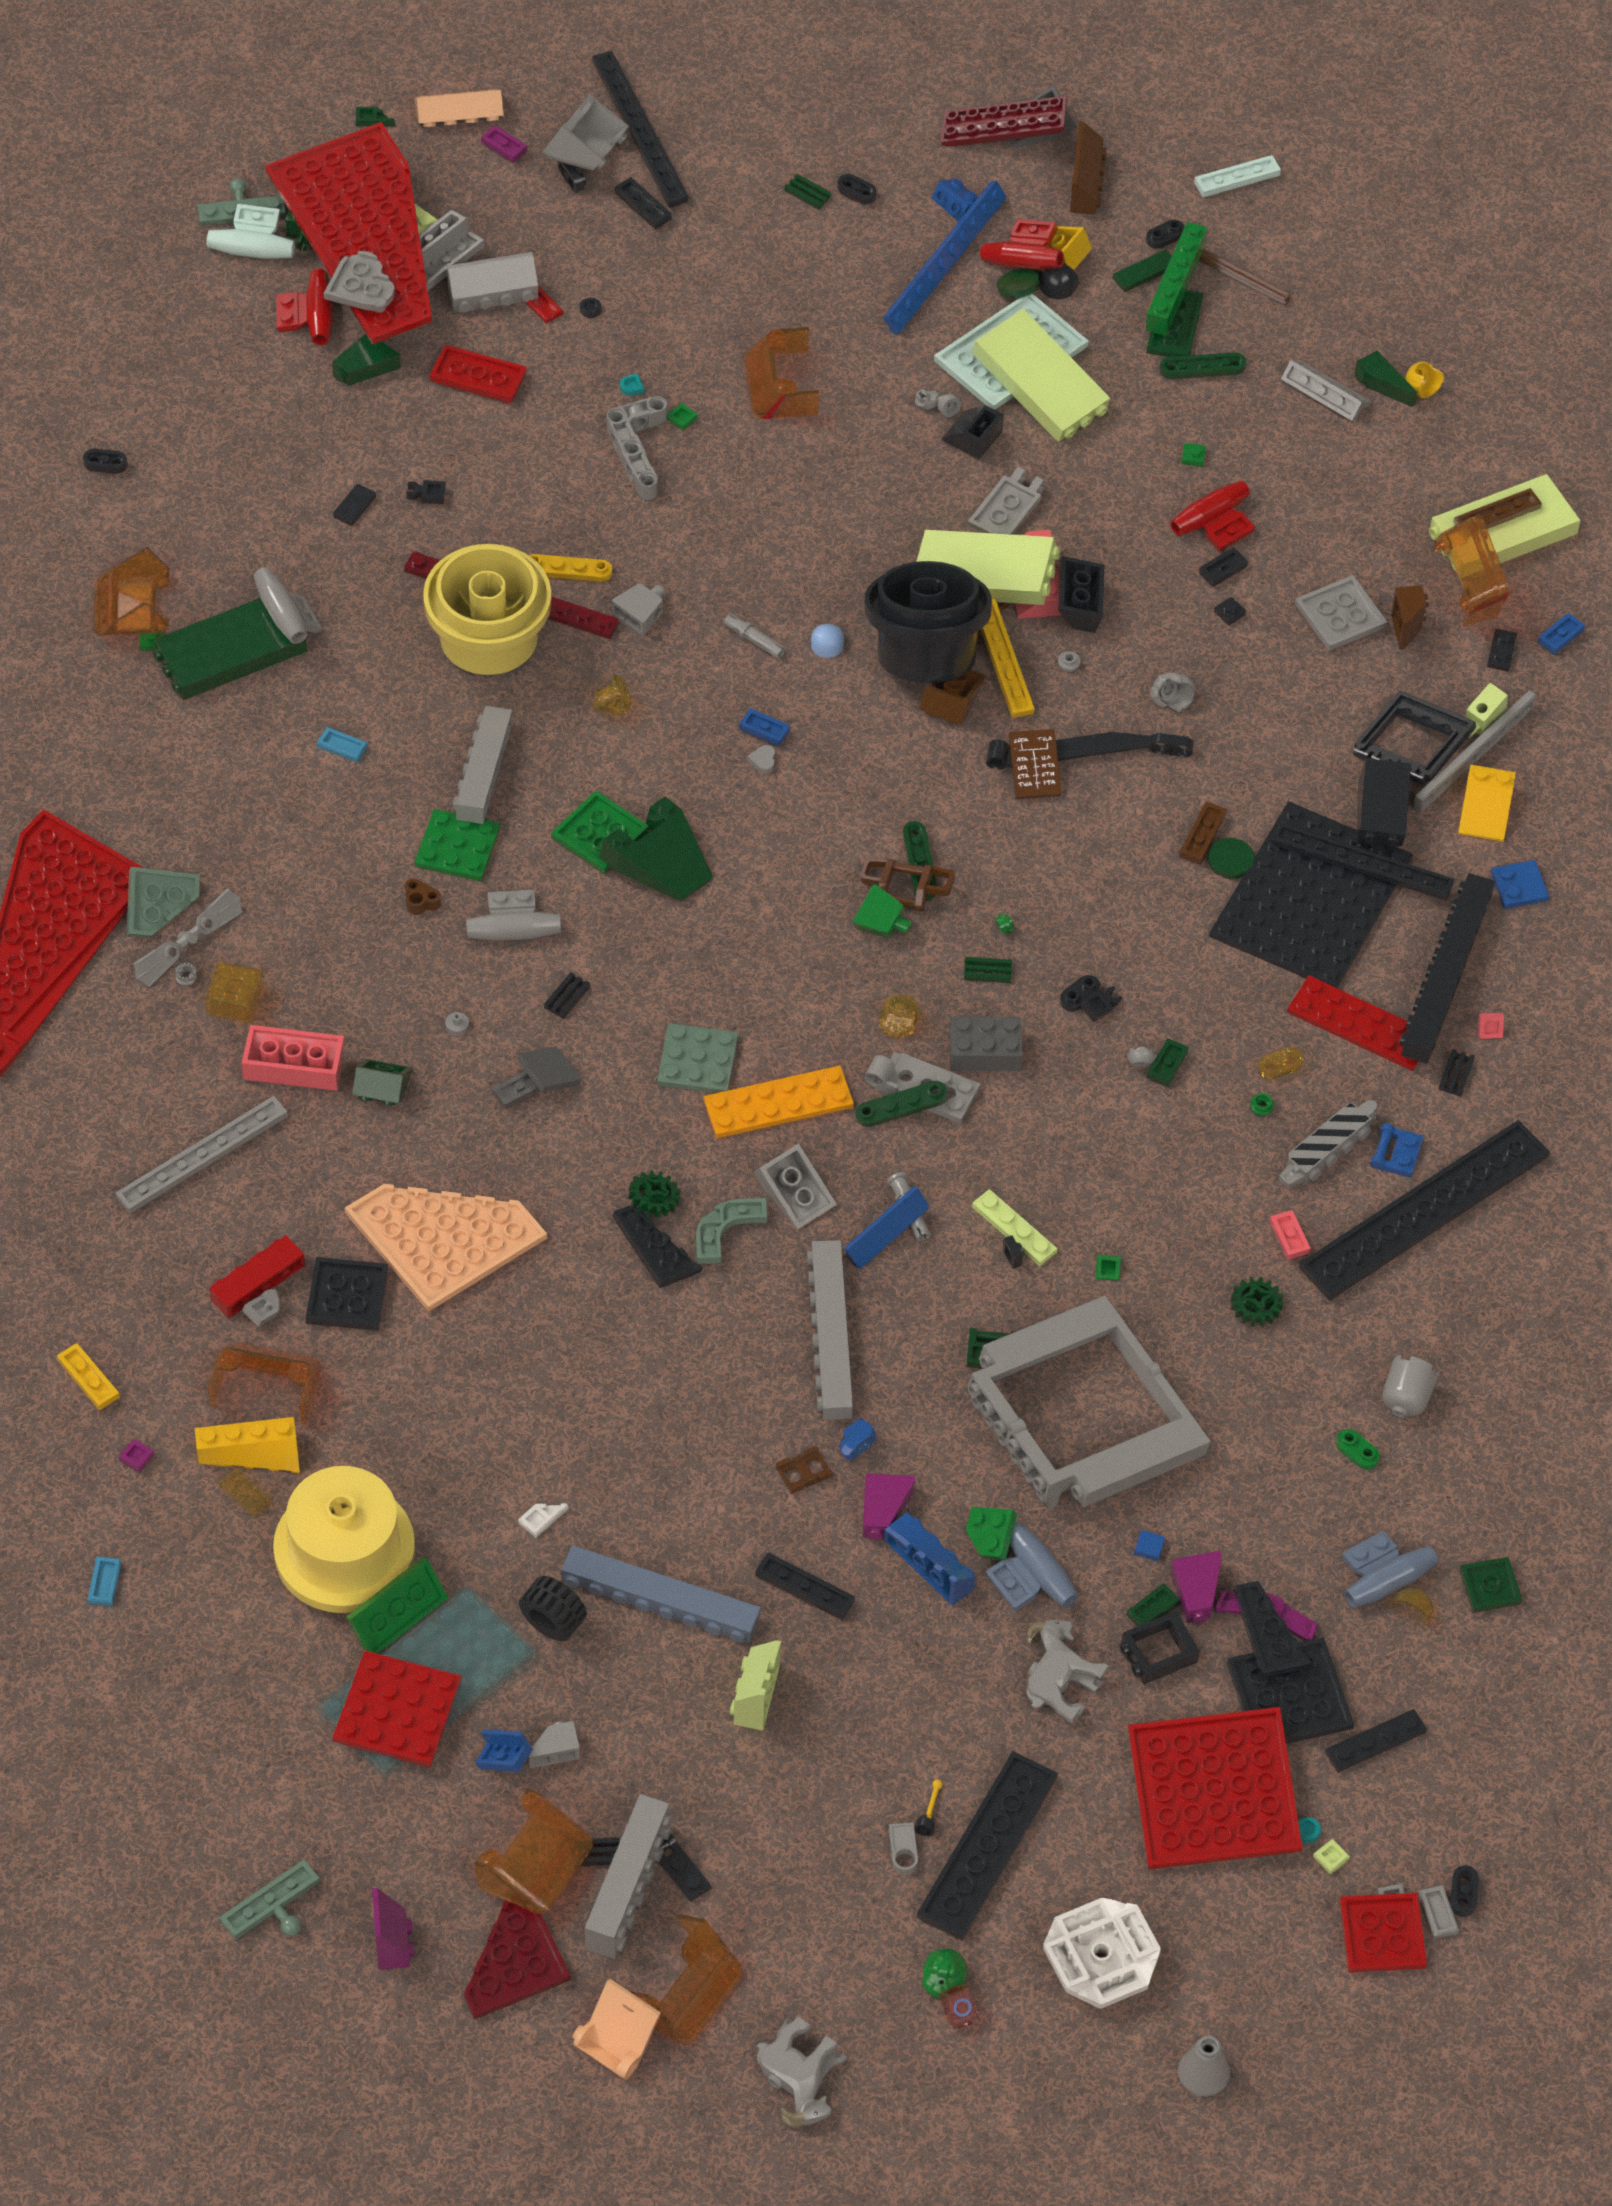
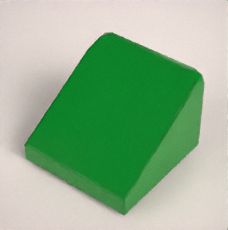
M1097 1254L1095 1279L1119 1281L1121 1257Z

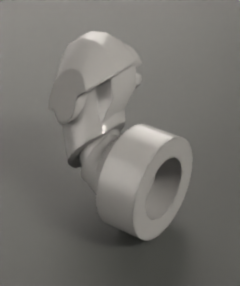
M924 389L919 390L916 394L915 403L919 408L930 410L938 406V410L948 418L955 416L961 408L960 400L953 394L945 395Z

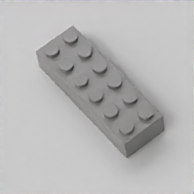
M642 1794L639 1795L586 1923V1950L613 1959L616 1958L618 1951L623 1952L627 1942V1937H625L627 1929L632 1930L634 1926L636 1907L642 1906L645 1898V1892H643L645 1885L651 1884L654 1876V1870L652 1869L654 1863H659L662 1857L663 1840H668L672 1832V1825H670L672 1814H669V1803Z

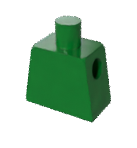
M873 884L852 921L857 929L889 939L895 929L906 935L912 926L911 921L903 918L905 913L904 906L876 884Z

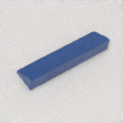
M916 1186L912 1187L844 1248L847 1258L857 1268L860 1269L929 1209V1205Z

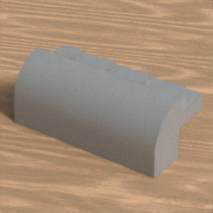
M450 210L419 234L427 290L429 291L448 276L447 266L465 263L485 247L484 239L469 231L467 218L453 210Z

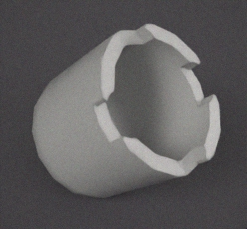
M1401 1355L1393 1359L1383 1389L1382 1399L1395 1416L1405 1418L1417 1416L1424 1412L1440 1375L1439 1372L1434 1373L1432 1371L1433 1365L1414 1356H1411L1410 1360L1402 1359Z

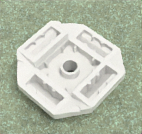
M1106 1898L1097 1899L1056 1916L1043 1944V1950L1066 1993L1100 2009L1147 1990L1161 1950L1138 1905L1124 1904ZM1103 1953L1106 1955V1957L1099 1958L1095 1954Z

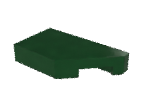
M356 107V127H370L380 122L384 126H395V120L383 114V111L378 107Z

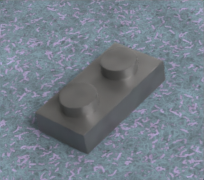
M526 1071L492 1088L494 1096L505 1110L540 1092V1089Z

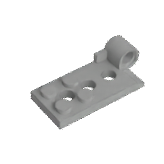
M894 1052L891 1059L881 1055L875 1056L864 1075V1079L869 1085L887 1095L931 1081L944 1083L947 1091L953 1092L956 1096L947 1099L940 1106L927 1110L960 1124L980 1089V1083L904 1053ZM907 1074L912 1077V1080L905 1082L899 1077ZM934 1089L931 1093L936 1094L939 1090Z

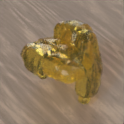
M614 674L611 676V685L601 690H595L594 694L596 696L592 708L597 712L611 711L614 716H623L630 709L632 703L626 680L622 676Z
M897 994L888 997L880 1010L879 1026L887 1036L892 1038L913 1034L915 1025L921 1019L918 1003L907 994Z

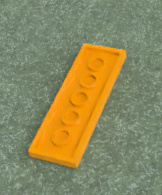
M841 1065L703 1096L716 1139L854 1107Z

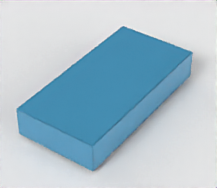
M327 727L318 740L317 747L358 763L368 747V742Z
M96 1556L87 1599L88 1604L113 1606L122 1564L121 1559Z

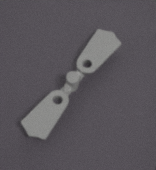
M226 889L198 916L194 928L190 931L179 932L176 943L168 941L134 962L136 979L150 987L179 958L180 949L182 950L188 944L196 943L198 936L201 934H210L243 913L240 897ZM208 919L210 924L206 928L205 921ZM171 948L174 951L172 956L169 955V950Z

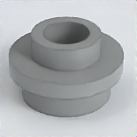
M1063 652L1058 657L1059 667L1066 672H1073L1080 666V657L1074 652Z

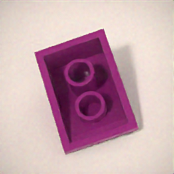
M372 1888L378 1970L410 1967L409 1958H414L413 1942H408L407 1934H413L412 1918H406V1909L380 1889Z

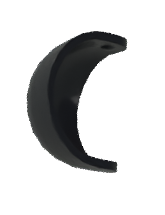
M1065 263L1060 268L1044 269L1040 280L1042 293L1052 299L1068 298L1079 285L1077 274Z

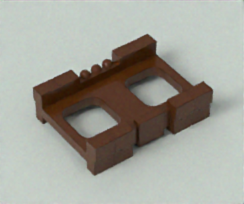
M817 1445L804 1450V1455L796 1456L793 1460H790L788 1457L776 1463V1470L789 1489L790 1494L803 1490L804 1487L807 1488L809 1485L812 1486L817 1481L821 1482L832 1477L833 1472L827 1467L821 1457ZM817 1459L824 1469L813 1474L806 1464ZM796 1469L802 1479L789 1483L784 1473Z

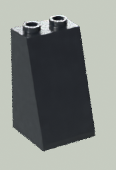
M1365 758L1358 780L1356 841H1363L1367 844H1386L1390 847L1403 845L1407 827L1411 764Z

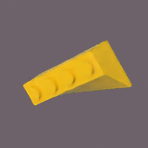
M294 1417L195 1428L199 1464L228 1467L235 1465L244 1466V1468L254 1469L255 1467L269 1469V1471L285 1470L300 1474Z

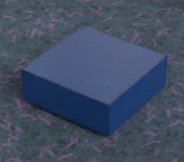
M1141 1530L1134 1555L1158 1561L1165 1542V1536Z

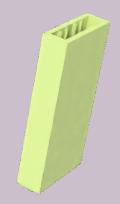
M1024 308L975 341L972 353L1058 442L1064 438L1070 439L1077 429L1087 427L1094 417H1101L1107 412L1110 397Z
M1545 474L1432 517L1429 534L1433 540L1439 543L1442 554L1444 556L1447 555L1451 560L1452 568L1458 571L1463 578L1578 534L1580 519L1549 476ZM1529 488L1533 490L1542 503L1541 509L1466 538L1463 537L1458 528L1442 533L1456 526L1453 523L1454 517Z
M925 530L917 562H944L967 570L987 586L992 598H995L996 602L1044 605L1046 596L1050 594V580L1055 575L1054 564L1055 560L1059 559L1060 548L1056 546L1054 537Z

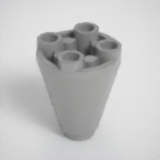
M1212 2036L1202 2037L1184 2053L1179 2061L1178 2076L1180 2082L1195 2097L1216 2095L1229 2083L1231 2069L1220 2042Z

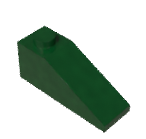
M1378 350L1356 361L1355 377L1358 382L1363 383L1368 389L1410 407L1415 405L1417 391Z

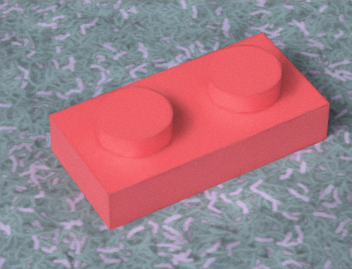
M1293 1210L1270 1216L1269 1222L1287 1260L1310 1254L1311 1248Z

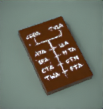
M1055 730L1009 732L1015 799L1061 796Z

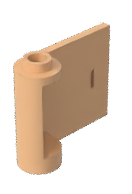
M609 1979L590 2021L584 2026L580 2025L575 2030L572 2036L575 2039L573 2045L624 2080H627L636 2070L661 2012Z

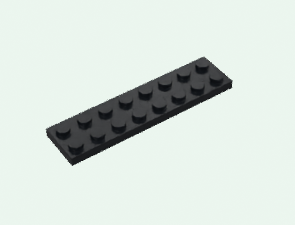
M1014 1751L1011 1752L918 1910V1919L963 1941L1058 1777L1057 1772Z

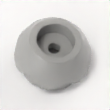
M1139 1047L1136 1050L1130 1048L1129 1054L1127 1053L1128 1061L1134 1067H1150L1157 1057L1153 1048L1150 1050L1145 1047Z

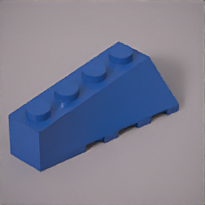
M906 1512L885 1529L884 1541L952 1606L975 1588V1574L968 1566L964 1567L951 1550H946L936 1535L928 1533L918 1518H913Z

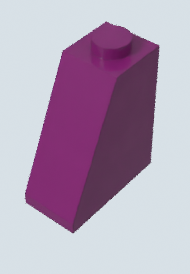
M865 1474L862 1537H868L871 1540L884 1538L885 1529L899 1519L912 1497L915 1488V1476Z
M1221 1550L1172 1560L1171 1574L1178 1597L1181 1599L1180 1603L1186 1623H1202L1211 1618L1222 1558Z

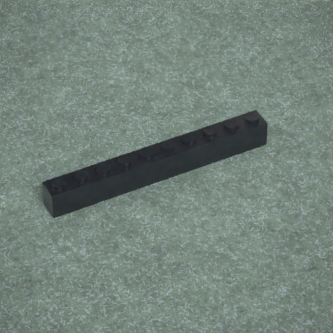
M1468 873L1466 881L1461 880L1457 892L1460 896L1459 898H1454L1451 910L1454 911L1453 915L1448 914L1445 922L1447 930H1442L1438 944H1441L1440 948L1435 947L1432 960L1435 962L1433 965H1428L1425 975L1428 980L1427 982L1422 981L1419 990L1421 998L1415 999L1412 1009L1415 1014L1414 1016L1409 1015L1406 1024L1408 1032L1402 1033L1399 1045L1403 1046L1401 1056L1422 1063H1429L1492 897L1494 880Z

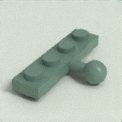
M240 178L233 179L229 185L231 193L235 195V200L197 204L200 226L232 223L237 204L280 209V217H285L284 201L280 195L244 199L243 193L246 191V183Z
M302 1860L220 1916V1923L232 1938L237 1940L275 1914L281 1921L282 1932L287 1936H295L301 1930V1921L296 1916H289L283 1907L320 1883V1879L308 1863Z

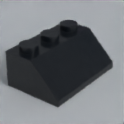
M1061 556L1058 611L1073 629L1096 633L1103 617L1105 565Z

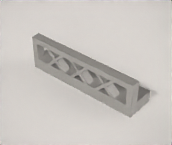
M1290 360L1281 378L1283 381L1351 421L1356 420L1362 407H1368L1371 403L1370 400L1302 360Z

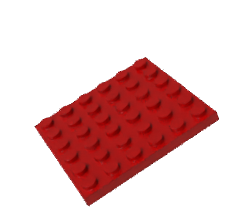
M1280 1707L1128 1725L1148 1870L1302 1852Z

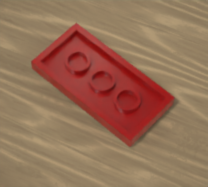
M445 344L430 374V381L512 404L525 378L527 367Z

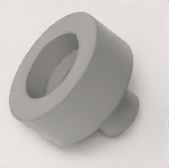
M460 1012L451 1013L445 1020L446 1031L453 1036L464 1035L469 1029L468 1017Z

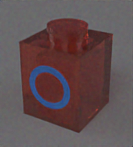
M961 1984L939 1992L947 2021L954 2027H967L972 2024V2020L979 2018L971 1990L966 1985Z

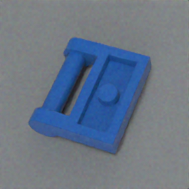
M1388 1123L1382 1124L1380 1129L1381 1138L1376 1154L1371 1159L1370 1166L1411 1178L1423 1135L1397 1129ZM1390 1138L1397 1139L1391 1162L1386 1161L1384 1157Z

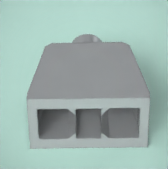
M637 584L611 600L612 614L644 636L663 613L662 598L666 595L665 590L660 585H656L649 590L644 585Z

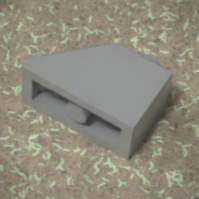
M559 1721L546 1728L532 1747L533 1750L528 1756L529 1768L580 1759V1747L574 1721Z

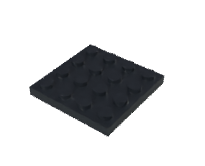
M1324 1637L1299 1642L1301 1651L1311 1662L1310 1668L1262 1678L1254 1653L1227 1658V1666L1242 1711L1280 1707L1286 1744L1354 1728V1722Z

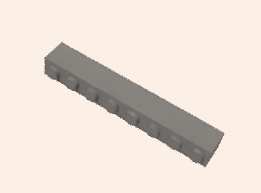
M841 1240L812 1241L811 1251H807V1265H812V1271L808 1272L809 1286L814 1287V1292H810V1307H815V1313H811V1326L816 1327L817 1331L816 1334L812 1335L813 1348H818V1354L814 1355V1369H819V1375L815 1376L816 1390H821V1396L817 1397V1411H822L823 1420L852 1419L853 1404Z

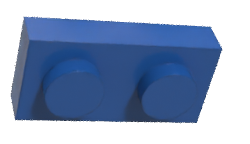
M1567 613L1539 636L1538 643L1555 655L1584 631L1585 625L1570 613Z
M750 708L740 722L739 730L780 747L790 732V725Z

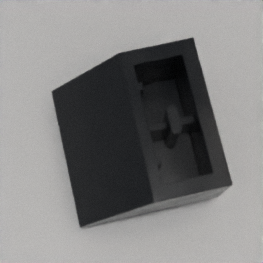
M986 405L967 409L942 437V441L980 459L1003 432L1004 414Z

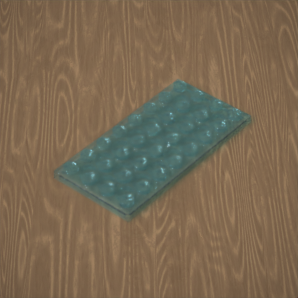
M467 1586L382 1655L461 1675L462 1681L448 1717L446 1728L535 1656L536 1650L477 1593ZM354 1677L316 1707V1712L334 1730L336 1729ZM354 1748L383 1778L404 1762L396 1758Z

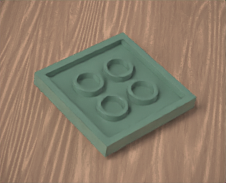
M668 1023L657 1085L710 1093L728 1091L738 1032Z

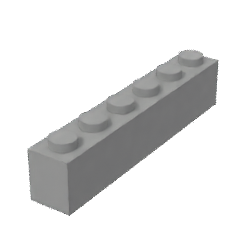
M485 706L483 715L479 714L477 728L479 729L473 733L472 744L474 746L469 747L467 757L469 763H465L463 767L464 780H459V796H455L453 801V810H456V820L484 824L512 727V710Z

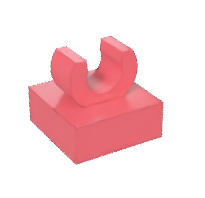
M1503 1013L1479 1014V1039L1503 1038Z

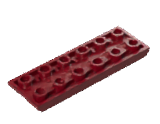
M1067 96L944 111L941 145L953 147L1061 133L1065 126Z

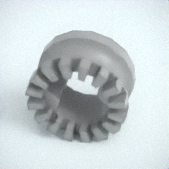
M181 963L175 969L176 980L179 984L184 986L191 985L196 981L197 974L193 964ZM189 971L191 974H189L188 978L182 977L183 972Z

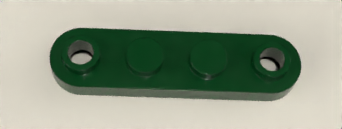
M1237 352L1166 357L1160 363V374L1167 379L1237 375L1245 371L1246 358Z
M918 821L908 822L903 827V841L908 864L924 867L925 865L933 866L925 826ZM910 874L913 892L916 896L921 875ZM935 875L932 877L931 886H937ZM926 894V901L933 899L935 895Z
M931 1081L864 1102L856 1108L855 1116L858 1123L864 1127L876 1126L940 1106L946 1102L948 1091L944 1083ZM934 1089L939 1090L936 1094L931 1093ZM867 1110L871 1111L869 1115L863 1114Z

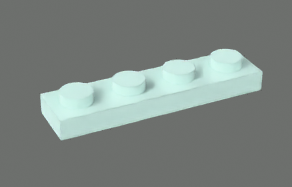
M1273 155L1197 176L1194 183L1202 197H1207L1280 176L1281 169Z

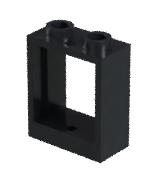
M1177 1611L1123 1632L1122 1640L1119 1644L1122 1655L1125 1658L1128 1657L1132 1663L1131 1669L1136 1678L1140 1677L1143 1684L1197 1663L1200 1652ZM1168 1629L1181 1653L1148 1666L1135 1642Z

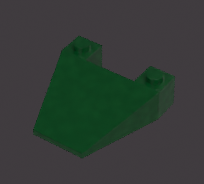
M666 796L650 806L645 824L652 831L635 842L619 828L603 839L599 858L620 874L679 901L686 899L713 878L682 809Z

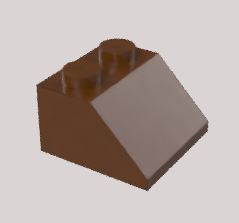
M1422 585L1395 588L1391 618L1399 650L1406 648L1422 630V624L1426 621L1425 608L1429 606L1428 595L1424 594Z

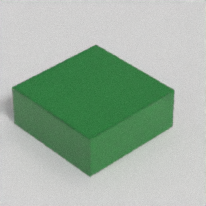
M680 403L667 414V420L682 431L698 419V414L683 403Z

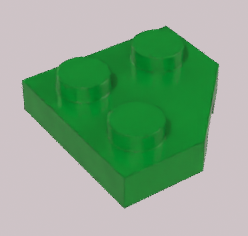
M971 1507L966 1532L980 1556L986 1559L1006 1560L1017 1512L1011 1509Z

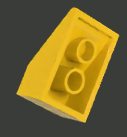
M1057 226L1058 229L1051 244L1046 246L1062 250L1064 253L1063 263L1075 270L1092 249L1085 228Z
M1470 764L1458 834L1504 842L1516 772Z

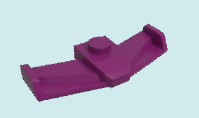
M1222 1591L1215 1612L1241 1614L1233 1592ZM1267 1593L1275 1606V1611L1287 1624L1288 1631L1304 1641L1312 1640L1318 1623L1284 1604V1600L1281 1597Z

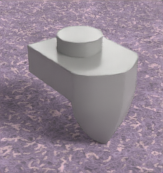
M274 1289L266 1290L262 1295L245 1304L242 1311L258 1327L275 1318L280 1310L278 1291Z

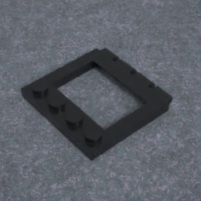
M1400 690L1354 743L1353 755L1364 760L1365 758L1409 763L1411 764L1410 779L1424 784L1426 780L1432 781L1476 728V722ZM1397 715L1450 736L1425 766L1373 745Z

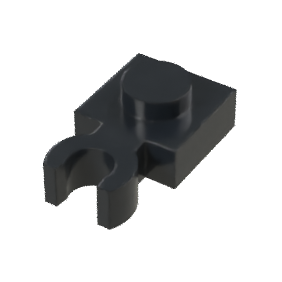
M424 480L423 485H419L417 482L410 481L408 482V490L414 491H407L406 497L408 500L421 498L422 503L444 504L446 482Z
M1109 987L1104 995L1098 990L1082 999L1079 1003L1093 1022L1109 1014L1113 1007L1121 1002L1122 996L1118 998L1111 996L1115 987Z

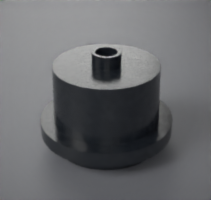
M918 561L902 564L890 569L884 575L877 578L869 585L865 592L864 611L869 623L878 630V661L888 673L898 678L921 683L943 682L966 674L976 662L977 632L988 623L991 617L992 596L987 586L967 570L956 565L937 561Z

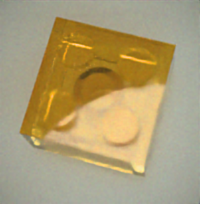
M217 961L205 997L206 1014L252 1023L265 986L263 970Z

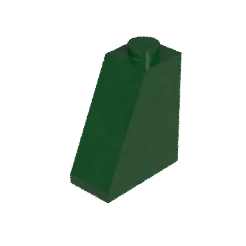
M366 334L332 361L334 378L348 386L398 370L401 367L400 353L382 341L372 344Z

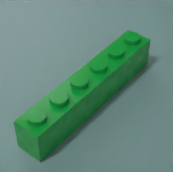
M1190 222L1186 223L1148 309L1146 331L1167 336L1207 242L1206 226Z

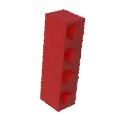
M287 1235L281 1239L274 1240L264 1251L254 1254L248 1262L234 1268L225 1278L215 1281L209 1288L210 1300L230 1319L243 1310L245 1304L259 1297L266 1290L273 1289L305 1266L304 1253Z

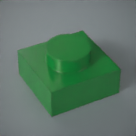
M1184 443L1181 464L1203 467L1206 446Z
M162 627L139 628L140 651L155 649L154 639L163 636Z

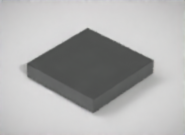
M557 1046L520 1053L517 1058L518 1062L542 1093L576 1086L581 1081L580 1076Z

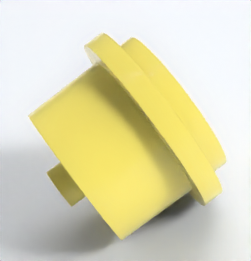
M479 544L452 552L434 566L424 586L425 614L432 628L440 635V643L445 655L459 668L475 674H501L525 663L533 654L538 641V632L544 626L550 614L551 586L545 571L537 561L526 553L504 545Z
M351 1466L325 1468L305 1478L290 1496L286 1512L276 1528L273 1544L276 1569L286 1588L305 1604L319 1610L334 1613L353 1612L413 1564L415 1557L414 1532L410 1519L403 1508L395 1501L388 1486L373 1473Z

